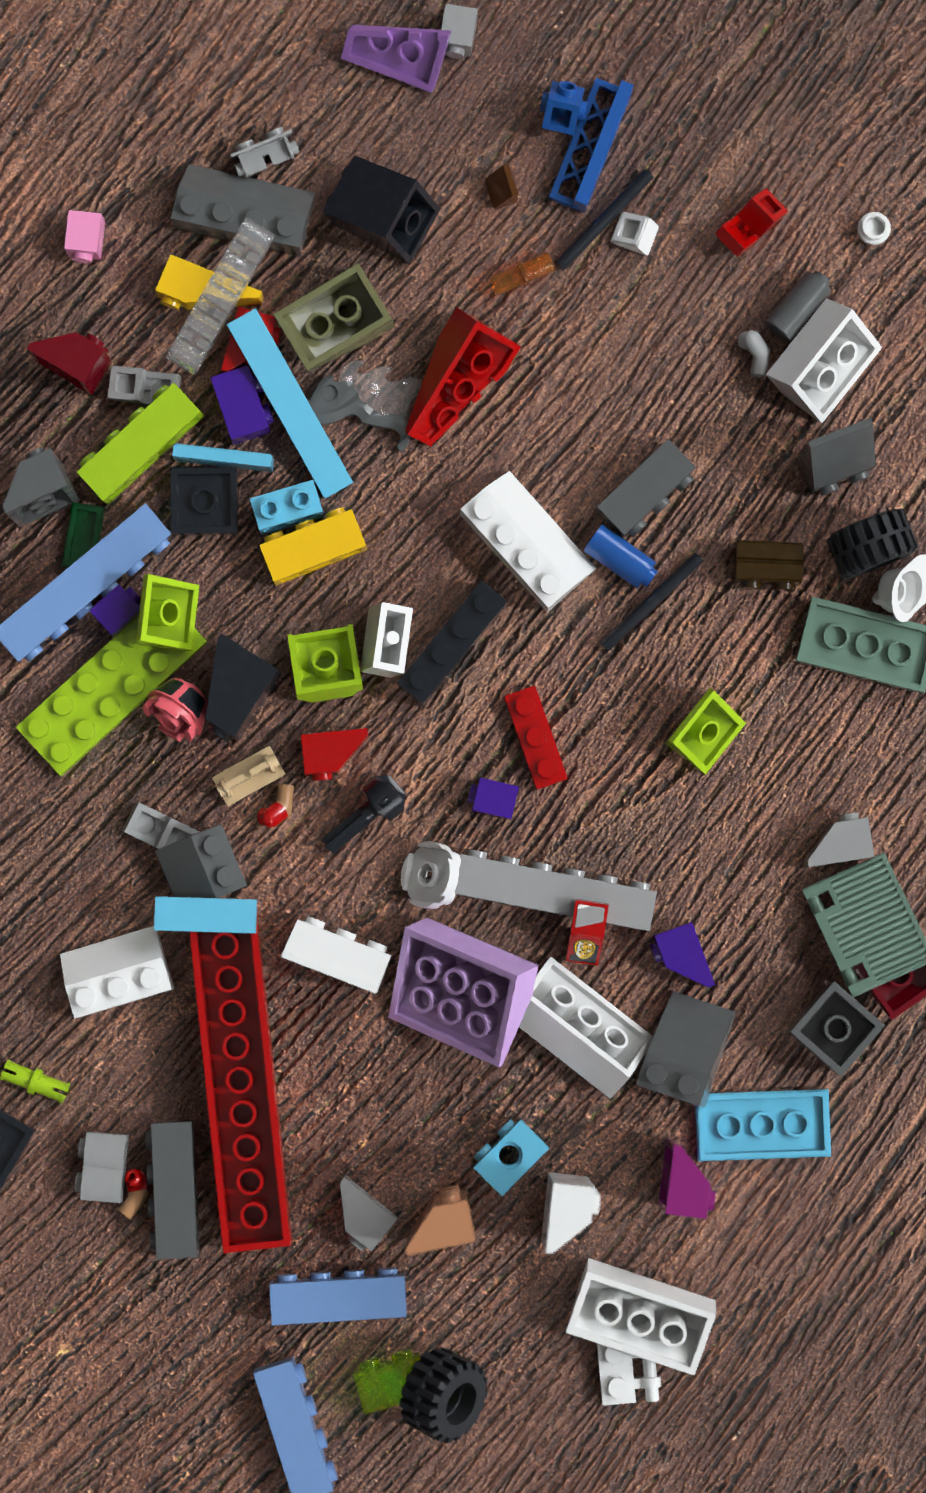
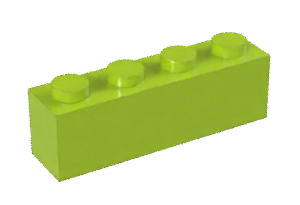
M175 383L170 386L166 384L158 389L152 396L154 401L147 408L140 407L128 418L130 423L121 432L119 429L113 431L104 440L106 445L97 454L93 451L80 462L81 468L77 473L106 504L109 505L204 417L202 412Z

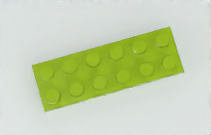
M138 615L16 728L60 776H63L148 698L149 692L164 684L208 643L196 629H194L192 651L141 646L136 641Z

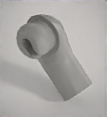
M754 330L743 331L738 336V345L743 349H748L753 356L750 375L765 378L770 354L769 347L758 332Z

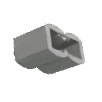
M89 1131L86 1132V1138H80L78 1158H83V1171L77 1172L75 1179V1192H80V1200L112 1203L123 1202L129 1135Z

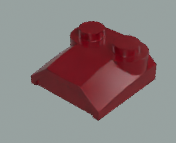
M863 963L854 966L861 980L869 977ZM926 965L869 990L890 1020L895 1019L926 997Z

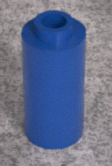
M603 524L584 549V552L637 589L641 584L647 587L658 572L653 568L656 561Z

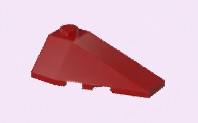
M456 307L439 335L405 433L431 447L459 419V412L470 402L475 404L482 397L480 392L492 380L497 382L506 373L521 346L479 319Z

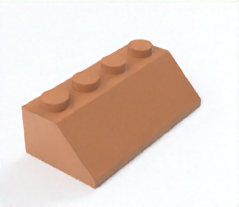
M459 1185L439 1188V1194L433 1195L407 1236V1256L476 1241L466 1189L459 1190Z

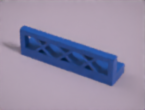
M598 78L595 79L587 99L588 106L584 121L579 120L549 195V200L583 213L586 212L631 98L633 84L621 80L620 86ZM599 89L616 95L612 106L601 111L595 100ZM593 106L595 113L589 116V113ZM608 114L607 119L605 121L603 116ZM598 118L603 128L601 134L588 141L584 132V126L586 123ZM581 136L584 143L577 145ZM596 144L595 149L593 151L591 146ZM587 148L591 157L588 166L576 170L572 156L574 153ZM570 166L572 173L565 175ZM584 174V177L581 181L579 176ZM575 178L579 186L575 200L558 194L561 184Z

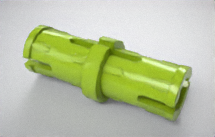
M9 1059L7 1060L4 1068L16 1072V1075L2 1071L0 1080L26 1088L29 1094L34 1095L36 1092L63 1104L66 1095L54 1091V1088L68 1092L70 1083L43 1074L44 1071L38 1068L34 1071Z

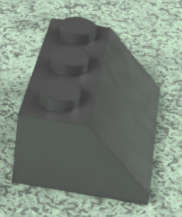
M44 448L35 449L25 455L26 460L19 462L3 509L20 528L71 505L72 502L80 501L64 465L51 448L48 450Z

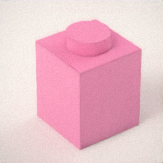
M68 211L64 249L68 257H72L73 261L92 263V259L101 260L105 220L101 213Z

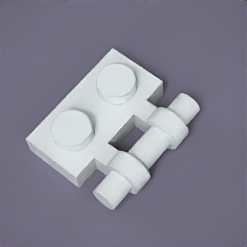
M597 1343L603 1406L636 1403L635 1389H645L646 1402L659 1401L658 1388L661 1387V1376L657 1375L655 1362L642 1358L644 1376L634 1377L632 1359L640 1357Z

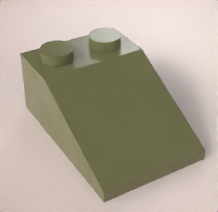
M359 263L274 314L307 371L355 350L396 327Z

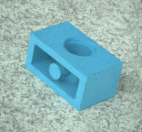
M521 1118L516 1122L510 1119L497 1132L501 1138L492 1147L486 1143L474 1155L477 1162L473 1165V1168L501 1196L549 1149V1146ZM507 1145L514 1146L518 1150L517 1160L510 1164L502 1162L499 1158L500 1150Z

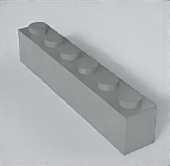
M468 849L467 855L460 854L461 865L459 867L455 895L573 917L575 899L609 903L606 924L650 931L657 895L656 891L650 890L651 884L631 881L630 886L617 884L618 878L598 874L597 880L584 878L585 871L566 868L565 874L552 872L553 865L533 862L531 868L519 865L520 859L500 855V860L495 861L486 859V852Z

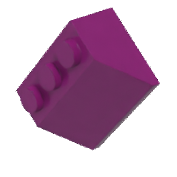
M666 1138L658 1200L659 1207L665 1214L707 1219V1211L713 1212L715 1191H712V1188H710L711 1184L682 1146L674 1139Z

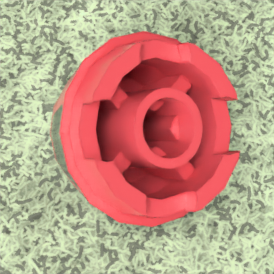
M173 678L149 692L148 700L143 705V711L146 716L154 715L160 723L158 729L178 742L183 737H186L190 743L195 736L201 735L206 720L208 700L200 689L192 683Z

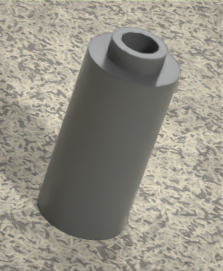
M806 271L764 322L766 327L779 339L790 343L831 293V289L828 286L830 284L828 278L819 271H814L813 273Z

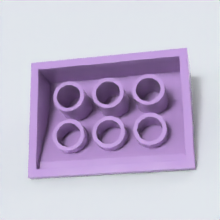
M422 919L405 927L388 1018L500 1067L504 1063L531 1000L538 965L432 919Z

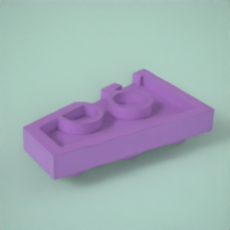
M351 25L347 33L341 59L432 93L437 83L452 30Z

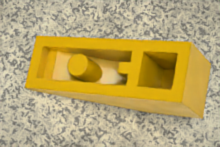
M171 254L155 289L158 298H161L160 303L174 310H179L180 307L193 310L261 305L264 299L260 290Z

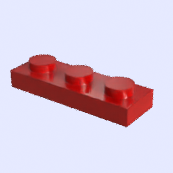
M536 686L504 696L536 790L568 780Z

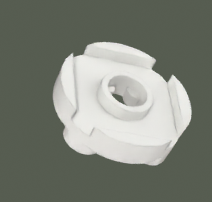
M432 841L422 842L417 845L420 848L414 854L409 853L403 863L401 871L402 889L408 891V895L411 898L408 900L414 906L436 909L441 905H449L455 898V889L461 865L460 856L458 853L452 852L444 844ZM428 872H433L431 880L427 878Z

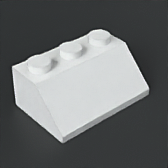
M826 298L766 375L783 395L815 420L823 423L882 347L853 309Z
M309 916L306 917L305 922L297 919L283 950L282 958L370 992H378L392 956L385 953L387 946L371 940L368 941L367 946L354 941L356 934L340 928L337 929L336 934L323 929L325 922Z
M154 926L60 954L65 988L74 1019L175 989L159 932L154 930Z

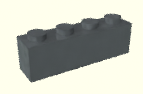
M194 1120L151 1123V1130H146L145 1134L146 1149L152 1150V1163L147 1164L148 1184H153L154 1197L148 1198L149 1217H155V1231H150V1251H156V1260L197 1258L200 1254Z

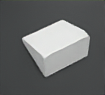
M622 212L610 242L639 254L648 255L657 234L658 225L650 217Z

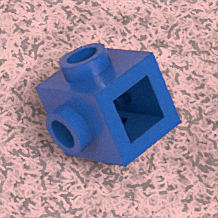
M553 81L550 93L543 92L539 111L545 112L542 128L574 135L577 121H584L588 102L582 100L585 88L578 87L569 81Z

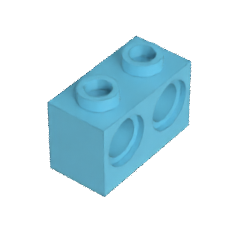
M314 480L250 498L261 536L296 526L307 520H316L324 517Z

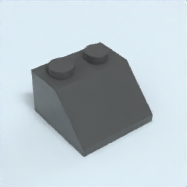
M222 824L212 826L154 851L173 897L219 898L247 886Z

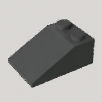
M871 417L807 442L797 456L796 461L810 495L819 492L820 496H825L839 490L838 484L850 480L851 485L870 477L868 473L876 466L874 428Z
M672 991L646 1053L636 1085L699 1107H706L736 1012Z

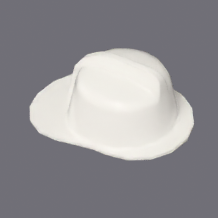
M920 554L913 558L903 568L886 571L880 579L877 592L872 597L875 604L881 605L883 609L893 613L895 619L900 622L908 621L926 603V554Z

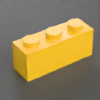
M344 507L328 512L326 514L327 519L317 523H314L313 519L296 525V531L284 535L280 531L265 537V543L259 546L275 586L366 551L367 546L353 510L345 511Z

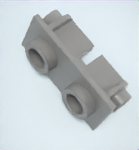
M280 127L264 134L266 138L264 141L254 144L251 139L234 146L236 152L230 154L231 160L239 159L240 163L234 165L238 176L245 175L247 178L267 169L263 158L266 155H269L273 166L294 159V155L299 153V149L295 140L289 142L287 137L292 136V130L284 132L283 128Z

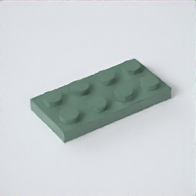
M812 596L795 662L924 694L926 691V625L911 621L900 622L895 617Z

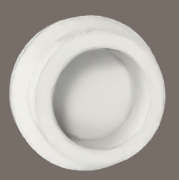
M870 212L860 219L857 231L863 242L869 245H879L888 238L891 226L885 215L879 212Z

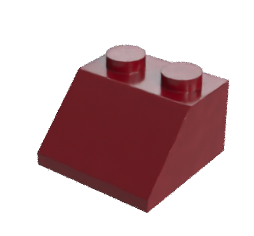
M74 332L32 342L27 347V350L38 364L91 396L112 364L107 354L108 350L103 346L104 343L89 333L84 337Z

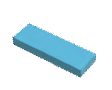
M177 443L173 445L172 457L176 462L237 467V469L273 473L274 459L271 454Z
M155 897L154 930L256 933L257 900Z

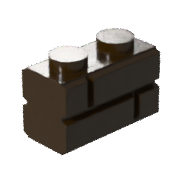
M737 540L734 545L733 583H741V589L759 590L761 584L774 585L775 591H793L794 586H799L802 583L803 543Z

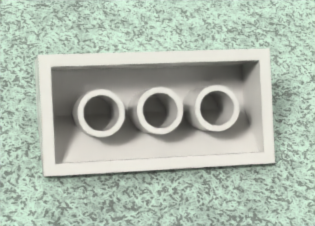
M510 471L486 486L460 509V515L546 612L550 611L596 570V567Z
M552 957L546 961L536 975L531 1000L519 1025V1028L610 1099L631 1077L648 1051L653 1039L651 1034Z
M548 1172L541 1236L546 1253L553 1254L591 1223L592 1214L598 1215L600 1194H598L597 1188L592 1184L589 1177Z
M588 1258L577 1289L566 1333L695 1376L716 1317V1300Z

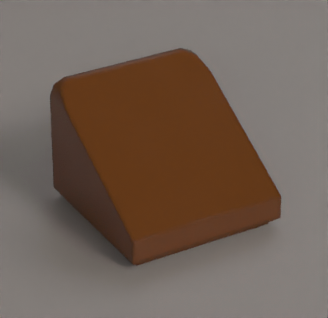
M502 165L485 179L494 209L515 204L518 200V191L510 165Z

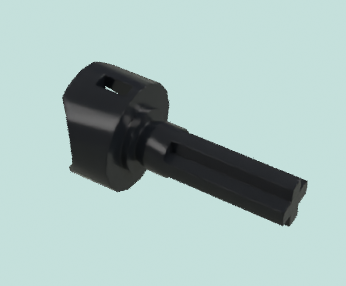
M390 775L377 776L366 784L363 790L368 801L364 802L321 839L329 851L333 854L336 853L374 821L379 814L389 821H393L404 811L405 792Z

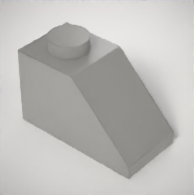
M858 812L839 815V822L830 824L804 860V867L808 868L875 857L868 817L859 819Z
M345 1175L340 1182L345 1231L350 1234L347 1240L361 1251L366 1247L372 1252L395 1223L397 1216Z

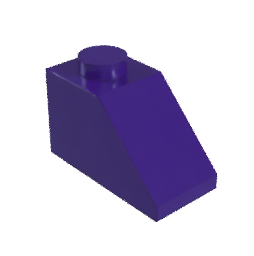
M692 922L652 936L654 943L649 944L656 963L662 962L664 968L705 987L715 985Z

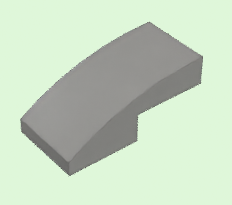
M111 366L107 398L149 406L154 401L152 396L162 386L166 384L170 386L175 383L180 388L181 376L172 373L150 372L143 368Z
M137 801L122 829L123 832L158 849L199 832Z

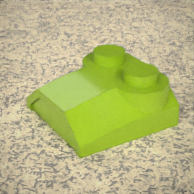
M353 624L347 627L287 635L297 700L314 703L350 697L363 690Z

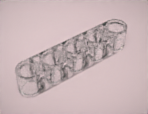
M248 217L243 221L166 355L167 360L193 375L198 372L276 236L275 233Z

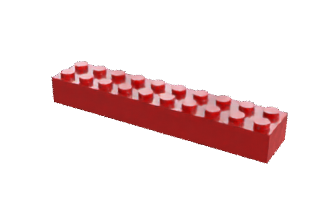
M257 910L256 933L190 932L223 1253L291 1246L293 1242Z

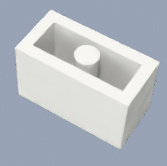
M384 602L369 607L360 672L388 678L404 674L413 608Z

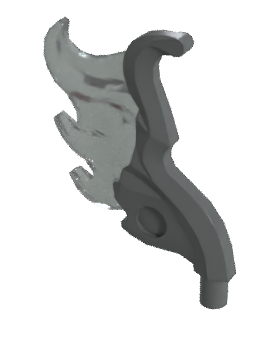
M355 360L343 368L339 382H334V377L329 375L318 384L308 402L321 426L330 425L348 416H357L361 424L396 431L400 435L398 451L404 452L411 439V436L405 433L408 424V411L410 403L418 396L423 382L421 379L405 378L400 381L390 382L384 376L392 371V368L388 366L378 367L368 373L359 374L357 369L364 365V360Z

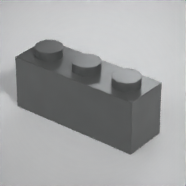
M667 439L597 506L595 512L623 539L628 534L635 537L647 525L644 519L652 511L658 515L671 502L667 497L675 489L681 493L694 480L691 474L696 466Z

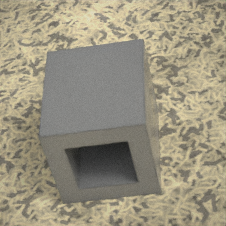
M445 4L441 30H452L445 52L447 57L462 59L464 56L471 57L478 9Z

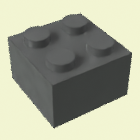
M828 981L788 1027L786 1032L834 1074L842 1076L885 1025L835 981Z

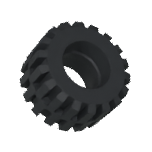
M891 509L862 519L834 532L826 540L840 577L848 579L901 560L914 553L919 547L904 509Z
M434 1348L430 1353L426 1352L422 1355L421 1360L416 1361L412 1366L413 1369L408 1373L405 1385L401 1390L400 1408H402L401 1416L405 1419V1423L441 1443L447 1444L453 1440L461 1439L462 1435L467 1434L471 1430V1426L477 1422L478 1416L485 1405L484 1400L487 1397L488 1390L486 1386L488 1382L487 1377L484 1376V1369L479 1367V1364L447 1348Z

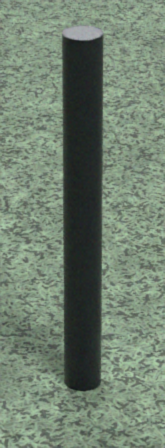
M644 169L555 261V264L564 271L654 178L653 175Z
M694 552L599 642L601 646L609 652L703 563L701 557Z

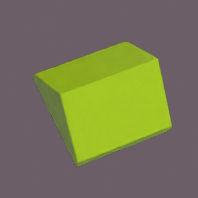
M144 574L136 641L141 646L192 651L200 585Z
M709 688L665 744L706 775L746 723L713 689Z

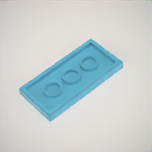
M828 1089L710 1093L706 1107L695 1105L697 1161L831 1157Z

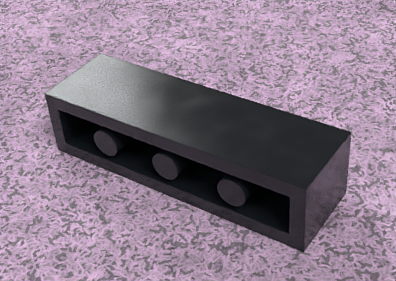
M481 581L400 678L397 686L424 707L505 609L507 601Z

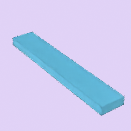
M255 308L228 323L227 327L324 499L352 484L351 477L257 309Z

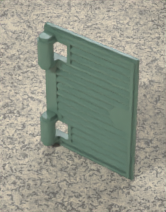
M881 853L802 889L853 998L926 965L925 936L885 853ZM829 891L835 905L825 909L819 895ZM863 963L869 977L859 981L853 967Z

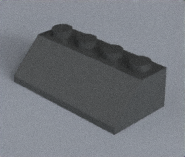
M189 164L178 186L171 220L176 229L302 257L316 193L244 176L239 177L235 174Z

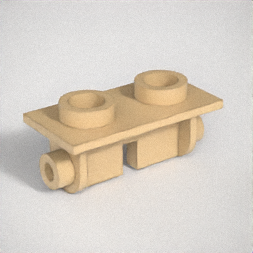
M268 746L215 775L212 779L221 797H223L227 806H230L286 774L273 750Z

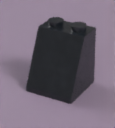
M354 155L349 165L343 170L342 177L334 192L328 197L323 213L337 227L410 265L441 208L417 180Z
M222 633L217 639L205 719L211 724L209 730L227 743L231 738L239 742L277 684L281 674L278 669Z

